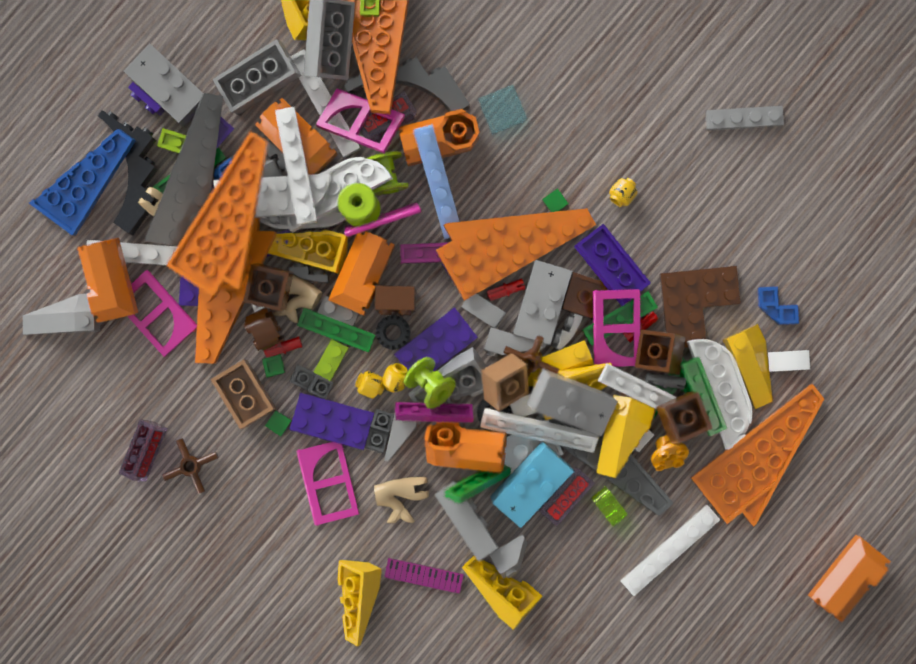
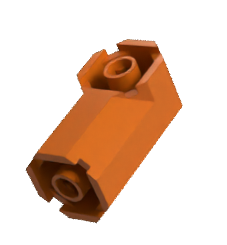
M281 98L279 99L281 103H272L259 117L262 120L261 123L256 122L255 125L283 153L275 110L290 108L291 106ZM296 112L308 175L319 174L338 154Z
M463 109L447 112L444 116L399 127L408 167L422 163L414 129L433 124L442 158L469 152L479 140V128L476 117L466 113Z
M365 231V234L364 232L357 233L328 300L365 316L366 312L364 309H369L375 296L374 285L375 283L379 285L395 244L390 243L388 245L386 243L387 240Z
M115 238L77 247L87 282V289H91V293L87 294L90 311L93 316H98V319H96L97 323L138 313L120 239Z
M437 422L433 426L432 424L427 426L424 438L427 463L442 467L498 473L503 471L506 458L505 447L507 446L506 432L461 428L458 422Z
M855 535L808 596L829 614L832 613L837 620L843 622L863 595L870 590L867 586L871 584L874 587L879 583L888 570L885 566L886 563L890 565L891 561L863 538Z

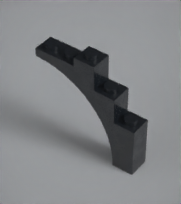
M101 110L98 117L113 132L121 129L136 140L126 155L128 166L126 197L118 216L113 222L133 236L149 215L138 203L139 200L142 198L153 206L158 202L156 198L151 197L146 192L149 188L147 186L158 171L154 167L156 163L146 155L157 140L152 137L154 133L146 127L142 130L137 126L134 130L126 122L123 125L117 121L119 117L111 111L106 113Z

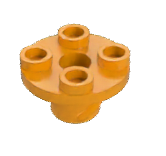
M667 435L661 436L655 442L657 449L651 456V462L656 471H662L671 467L679 468L684 465V460L689 455V450L684 443H670Z

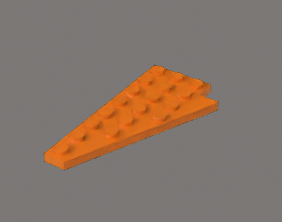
M344 0L355 2L352 44L370 110L372 113L391 114L409 0H380V16L378 17L373 15L371 17L360 16V0ZM375 3L371 7H367L365 5L364 7L366 9H373L375 7Z
M251 131L166 264V266L213 297L217 296L225 281L238 290H241L243 287L269 145L267 141Z
M587 208L446 223L443 226L452 241L435 251L465 301L596 226V223Z
M255 218L242 289L238 290L225 281L217 296L213 297L199 288L195 363H217L244 305L243 300L251 264H263L273 244L277 232L259 231L260 218Z
M813 384L807 386L749 431L733 448L726 449L690 477L726 524L741 513L753 527L757 524L824 401L823 396Z

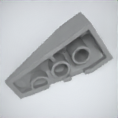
M78 294L23 315V335L99 332L100 322L97 323L96 321L98 316L91 314L87 294Z
M473 347L457 355L438 370L444 379L452 377L455 380L456 387L450 396L454 401L459 400L463 396L471 395L473 397L483 393L481 371L486 366ZM419 385L409 392V396L415 403H425V398L428 394L425 388Z

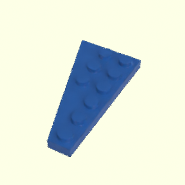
M117 129L102 141L99 147L94 151H90L81 162H77L51 187L46 188L38 198L33 199L29 204L69 234L76 236L136 140L121 129Z

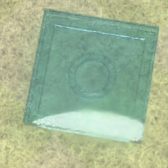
M513 85L478 98L492 135L527 121L526 114Z

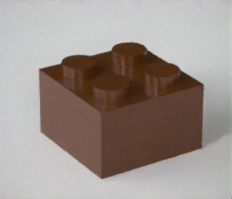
M258 263L251 264L243 302L277 311L286 310L294 272Z
M376 286L375 310L379 311L380 315H392V312H399L402 316H411V312H415V287Z
M640 330L635 368L680 375L685 336Z
M688 392L656 407L670 443L680 444L713 429L699 392Z

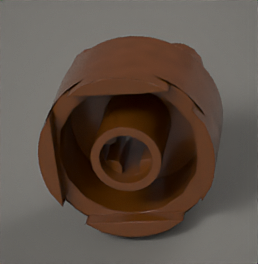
M265 307L246 316L244 324L247 333H252L254 337L253 343L258 351L261 349L265 351L285 341L284 336H280L278 333L281 328L271 311L268 312L269 308Z

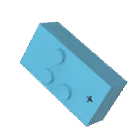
M542 441L490 496L491 501L521 528L574 471L563 458Z

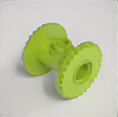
M385 152V154L380 153L366 158L380 163L393 177L392 180L382 184L381 187L373 189L376 196L400 192L409 187L408 183H398L396 173H392L395 170L393 161L402 157L401 152Z
M352 183L343 188L339 194L338 208L349 224L357 227L378 220L381 212L380 202L369 186L363 183Z
M426 357L417 361L408 370L404 384L407 388H415L419 385L425 388V391L428 393L425 398V406L434 409L442 405L455 390L456 383L452 377L444 379L439 371L434 372L435 360Z

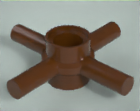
M537 336L532 349L527 350L525 353L508 346L504 349L503 353L507 355L512 353L527 364L528 379L530 374L534 373L537 369H545L556 374L560 370L542 361V354L540 352L544 340L542 336Z
M183 438L177 440L176 443L183 459L180 467L162 474L164 481L184 474L191 477L198 494L205 492L198 473L202 465L219 458L217 452L215 451L198 459L195 456H190ZM188 461H192L195 465L192 472L186 468Z

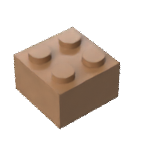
M512 353L481 371L484 400L498 411L529 394L527 364Z

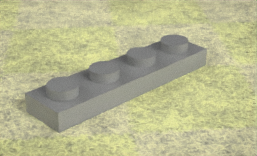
M783 106L706 110L705 112L707 130L784 125Z

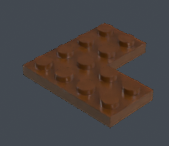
M737 266L659 274L666 333L685 336L684 348H689L687 341L706 339L703 308L741 304Z

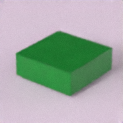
M558 188L542 199L550 212L560 211L569 204Z
M282 355L262 359L266 378L286 373Z
M275 410L265 426L281 437L292 420Z

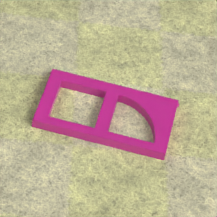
M337 88L317 121L316 126L385 154L404 120L405 114L392 109L391 114L374 113L392 120L379 144L358 135L371 112L368 100ZM349 108L361 109L349 131L328 124L333 116Z
M416 202L380 214L378 220L357 227L351 224L345 226V236L348 237L420 213L421 208H419Z
M146 270L131 284L133 293L147 283L163 302L142 321L135 314L128 316V318L163 357H166L197 329V324L156 278ZM169 308L174 319V329L171 338L163 347L147 327Z
M640 290L593 291L594 365L611 363L613 367L635 366L640 337ZM633 298V324L604 325L603 299ZM634 332V357H625L612 351L605 342L604 333Z
M329 442L302 450L298 449L296 452L314 525L318 526L319 524L359 515L343 445ZM337 449L343 475L314 482V469L320 458L329 451ZM345 482L351 508L322 515L316 489Z

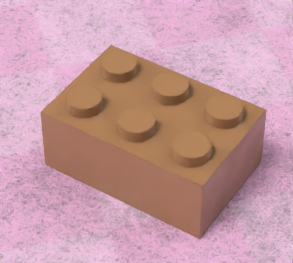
M243 359L210 379L240 429L248 427L277 409L248 360Z

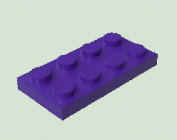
M604 224L574 246L608 290L639 289L641 292L651 284ZM632 298L616 300L619 302L621 306H623Z
M454 307L394 353V355L407 368V371L420 359L426 357L433 358L435 360L433 371H435L478 337Z
M300 393L289 430L364 450L374 413Z

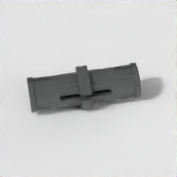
M647 372L645 382L651 385L662 386V388L672 387L684 390L686 379L685 377L670 376L669 373L656 374Z

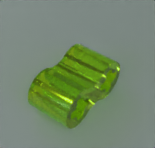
M606 486L591 497L592 501L613 527L628 516L627 512Z

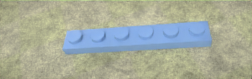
M432 124L414 129V134L444 239H448L450 237L443 225L460 221Z

